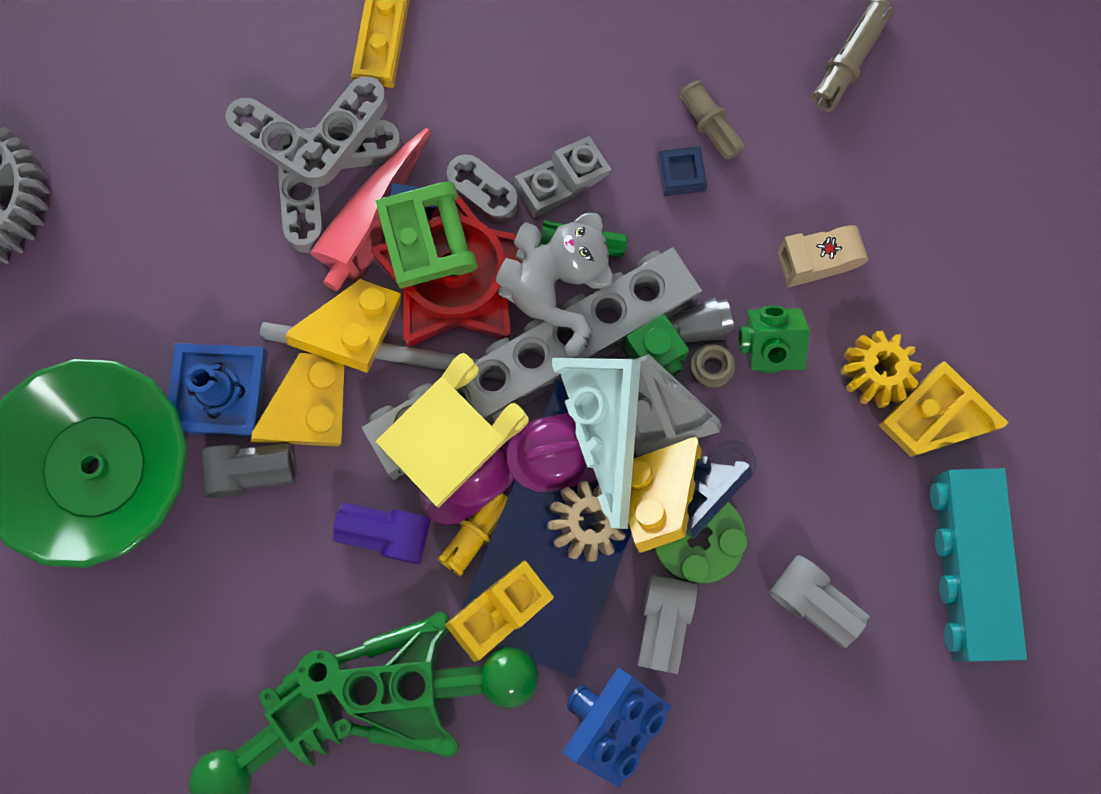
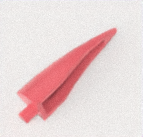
M425 128L369 177L329 224L310 251L314 258L331 268L323 280V283L328 288L338 291L347 277L357 282L364 276L374 259L371 252L372 247L382 244L384 238L375 200L389 197L391 195L392 183L405 185L431 134L430 129Z

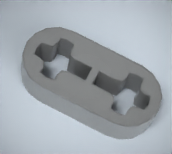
M463 154L451 160L447 166L446 173L448 182L455 184L458 195L467 205L492 223L503 224L515 217L518 211V196L516 189L507 180L473 155ZM473 170L474 179L479 186L477 187L467 179L459 183L458 173L462 171L468 174ZM489 192L497 199L505 195L507 207L504 208L498 205L492 209L491 198L486 193Z

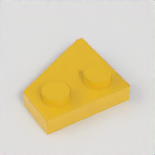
M943 361L878 426L910 457L1001 429L1009 422L953 368Z

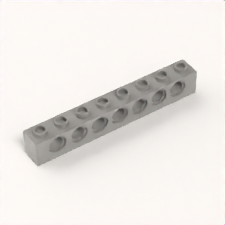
M674 247L662 254L659 250L653 251L637 263L638 268L625 275L622 272L613 274L611 286L599 289L587 297L584 294H579L562 306L564 311L585 315L593 330L588 347L578 357H569L566 354L565 345L558 339L562 332L572 330V328L554 326L543 319H535L524 328L525 333L511 341L508 338H503L489 346L485 351L487 355L474 362L479 368V374L467 385L457 390V392L491 425L508 405L515 403L522 407L563 383L561 374L554 372L552 358L604 359L624 347L627 335L663 313L667 318H670L696 305L702 290ZM640 287H648L656 293L657 298L652 301H643L635 295L634 291ZM609 308L616 311L620 319L608 324L600 321L596 314L602 309ZM528 352H537L543 356L544 362L539 367L530 369L524 367L520 363V359ZM491 372H498L506 379L504 386L497 391H487L481 386L483 379ZM425 383L415 388L408 394L409 400L393 408L389 405L375 411L368 418L370 422L361 427L386 472L394 481L406 474L375 441L432 386L431 383Z

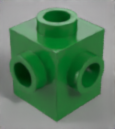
M769 305L762 309L747 310L746 326L739 327L738 347L740 354L746 353L751 371L777 373L781 370H805L810 329L801 308L785 309L781 306Z

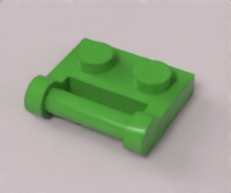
M441 182L375 200L396 281L400 289L452 274H467L478 267L475 254L470 252L467 246L455 203L458 199V194L453 182ZM438 206L451 255L438 258L424 207Z

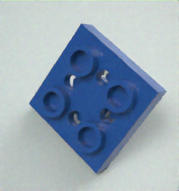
M175 343L168 399L177 408L185 435L251 438L252 431L261 418L268 351L264 347ZM221 365H225V367H226L225 370H224V371H225L224 373L221 372V370H222V366H221ZM240 387L245 388V394L243 397L239 398V395H241L242 389ZM217 413H220L219 417H217L216 419H212L210 417V414L214 416L217 415Z
M618 667L600 696H597L585 685L579 686L568 699L567 709L583 721L562 753L576 764L620 788L624 780L629 778L637 769L640 755L651 738L655 737L664 727L666 715L672 706Z

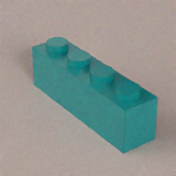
M1005 468L947 470L934 477L935 483H932L930 488L931 505L934 510L938 511L939 529L936 530L934 538L935 549L938 556L942 557L944 575L940 577L939 592L941 600L944 604H947L949 623H946L944 627L946 648L949 652H952L953 661L1027 660Z

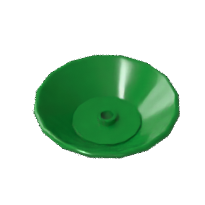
M72 359L35 371L0 400V539L8 548L43 566L88 568L128 554L162 525L182 489L188 447L177 408L152 378L118 361ZM98 459L99 467L97 471L90 474L88 471L89 464L93 460Z

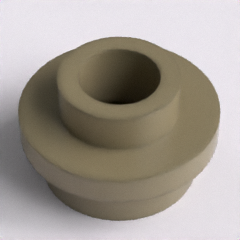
M704 345L696 350L691 359V374L704 387H722L731 380L735 372L734 357L727 348L721 345ZM715 361L718 363L720 371L716 374H711L706 371L704 363Z

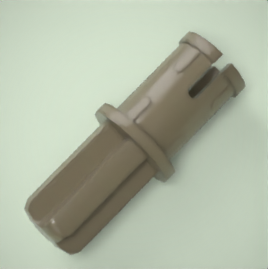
M700 80L693 81L684 87L678 98L698 123L697 130L700 133H706L723 158L731 160L740 154L745 148L744 143L725 118L727 111L724 107H718Z

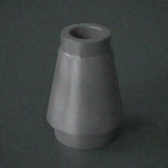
M713 297L674 317L668 318L684 343L726 340L725 335L735 333L727 298L716 301V298Z

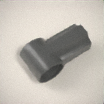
M290 443L245 449L236 445H222L202 450L205 497H235L246 494L247 489L295 483L297 466L293 446Z

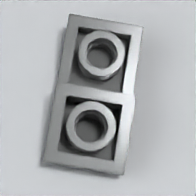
M588 136L554 151L550 161L516 175L512 185L532 217L536 218L586 191L609 175L612 169L591 137Z

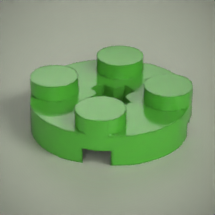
M729 502L705 526L711 534L707 539L710 545L708 549L703 550L699 545L691 548L687 542L690 536L687 534L685 538L654 548L659 563L671 576L683 581L710 584L726 577L737 567L746 549L747 538L743 521L737 510Z

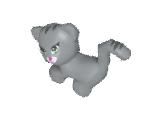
M585 213L576 218L574 222L558 226L547 245L541 244L542 234L537 226L525 222L520 227L514 241L516 247L519 248L515 258L522 263L506 258L496 277V282L501 285L498 294L515 303L529 317L543 319L554 326L572 328L574 334L565 345V351L569 357H578L588 347L593 330L585 315L557 308L555 282L560 279L565 283L575 285L585 283L592 289H602L612 285L613 274L608 265L609 251L606 239L602 234V218L598 213Z

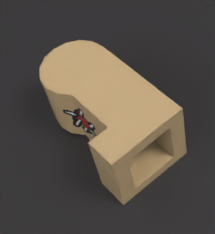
M856 225L843 226L826 233L824 231L803 236L802 233L786 236L777 251L788 288L856 269L868 261L867 252L859 228Z

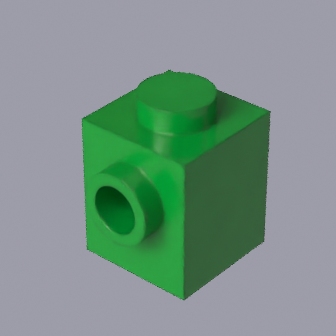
M663 313L627 335L623 352L628 359L650 355L675 377L684 369L683 364L689 349Z

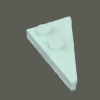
M552 358L554 372L561 374L569 397L565 404L569 415L576 423L575 433L588 468L594 469L602 492L598 496L602 511L608 517L611 528L628 529L641 362L634 359Z

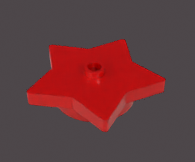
M459 195L455 201L468 249L475 254L478 267L467 274L456 277L445 276L401 288L404 291L403 338L408 346L415 345L456 327L498 339H511L509 303L507 298L498 294L501 285L496 282V277L506 258L522 263L515 258L519 250L514 244L517 234L487 227L477 219ZM437 207L428 223L437 256L442 258L451 255ZM387 243L372 247L371 252L375 260L397 283Z

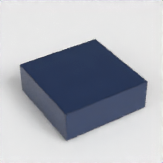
M701 146L658 152L657 158L663 196L706 191L707 181Z

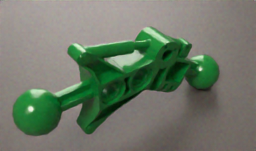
M435 612L430 618L364 640V645L338 654L322 650L309 652L302 657L297 668L282 679V685L276 689L266 688L260 693L259 699L266 710L264 715L270 722V725L235 752L229 749H218L202 756L191 770L188 785L190 793L248 794L251 787L252 774L286 747L303 763L313 767L316 764L314 750L327 756L329 754L327 739L341 745L343 739L350 735L369 738V743L453 757L458 754L460 745L457 739L444 726L439 699L484 695L490 703L499 708L513 709L523 706L534 696L538 688L539 671L537 664L530 654L524 650L506 646L494 650L485 658L480 666L437 670L439 645L449 631L445 624L450 620V617L444 612ZM401 648L385 666L348 669L345 663L365 655L372 658ZM326 666L327 675L325 679L321 681L319 678V673L321 669ZM419 673L425 680V691L421 697L410 701L404 695L403 683L410 675ZM372 678L377 685V695L371 703L362 705L356 696L357 687L364 679ZM335 695L349 715L372 724L371 727L354 724L351 720L347 719L337 721L327 696Z

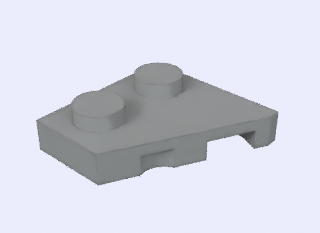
M646 355L634 359L641 362L634 444L636 456L665 448L695 436L698 439L720 432L722 426L720 420L653 357Z

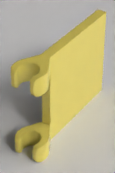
M464 353L459 354L450 363L442 377L375 441L438 508L507 440L519 433L529 423V418L517 404L512 403L502 411L491 426L457 392V390L467 385L479 374L478 366Z

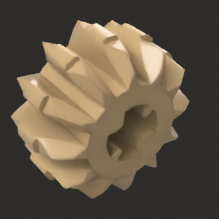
M587 481L578 483L577 494L569 487L561 491L566 505L560 502H553L550 505V510L560 515L561 519L548 522L547 528L549 530L561 528L563 534L558 536L553 543L556 547H562L571 542L568 549L569 558L577 559L583 550L586 560L592 562L597 560L598 549L605 555L613 554L614 547L609 538L621 541L624 540L625 533L620 529L610 527V521L603 513L598 496L602 494L600 486L597 485L592 493ZM580 512L583 514H594L596 522L591 523V525L596 526L594 531L592 529L582 530L578 521L584 520L583 517L579 516Z

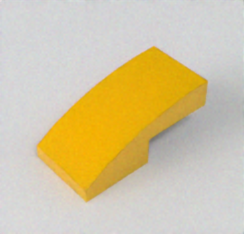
M524 560L451 618L445 626L473 662L482 659L513 630L522 627L548 604L554 596L526 560Z

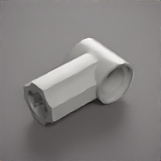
M797 555L770 589L769 594L786 610L803 619L805 617L839 646L847 648L867 626L866 624L870 616L830 584L831 579L824 571L808 559Z
M654 574L650 575L643 609V616H646L637 666L678 674L684 648L686 626L691 624L694 614L697 583Z

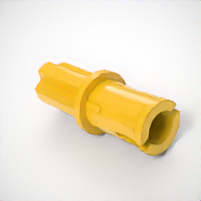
M502 493L467 521L463 520L459 523L462 528L444 552L438 556L437 560L450 571L453 569V572L461 577L464 573L463 571L483 544L489 545L491 543L489 536L511 508V500Z

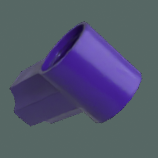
M342 503L333 526V541L381 552L380 555L383 557L421 564L431 518L401 510H391V513L364 506Z

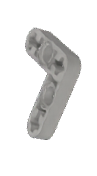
M360 77L349 84L310 135L252 98H240L233 101L226 110L225 119L230 130L238 140L305 184L312 187H322L329 184L337 176L382 118L387 109L388 100L382 84L377 79ZM372 93L374 94L376 100L374 103L366 101L361 105L359 100L361 95L369 97ZM357 112H359L361 121L355 116ZM242 116L247 118L254 116L258 125L263 128L261 133L250 123L245 122L241 124L240 118ZM340 123L350 124L353 127V132L349 138L337 141L330 137V132L335 125ZM276 135H291L293 137L291 146L284 151L272 150L270 144ZM323 142H324V143L327 145V147H328V149L326 150V152H325V150H324V148H323V146H322V143H323ZM322 159L324 167L321 170L316 167L312 170L309 169L307 163L310 160L318 162Z
M379 120L364 139L365 143H363L365 152H361L359 146L342 169L384 164L402 147L397 127L387 120ZM350 124L335 125L330 132V137L335 140L339 138L347 139L351 136L353 127ZM316 127L301 130L310 135ZM289 134L282 135L277 142L276 150L284 151L288 149L293 142V137ZM386 135L388 139L386 141V148L378 149L376 143L379 141V136ZM323 142V143H322V146H323V148H324V150H325V152H326V150L328 149V147H327V145ZM322 159L318 162L310 160L307 163L310 170L314 167L321 170L324 167ZM278 166L284 236L295 250L309 253L326 230L322 187H312L309 197L304 200H294L290 197V190L295 184L302 181ZM298 213H305L306 220L311 229H313L308 231L307 238L301 239L298 233H296L301 231L302 228L301 217Z

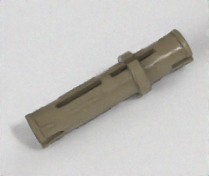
M871 0L861 19L856 24L836 57H831L826 66L827 73L811 96L813 103L817 102L819 97H821L816 104L817 108L827 112L834 111L850 83L854 84L858 79L860 66L880 36L886 23L894 14L893 6L889 7L886 13L883 14L890 4L887 0Z

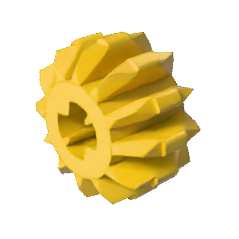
M883 330L876 331L872 335V339L866 335H861L855 341L856 348L849 347L845 351L844 358L849 364L841 368V375L853 378V381L846 386L848 392H854L857 388L862 391L860 404H867L873 397L878 408L886 407L890 399L899 404L907 398L906 391H912L917 387L918 381L913 374L921 370L922 364L909 360V357L915 353V347L909 346L902 349L899 346L902 341L901 334H895L889 341ZM880 364H882L886 368L887 372L884 371L880 375L875 370L874 366L878 367Z

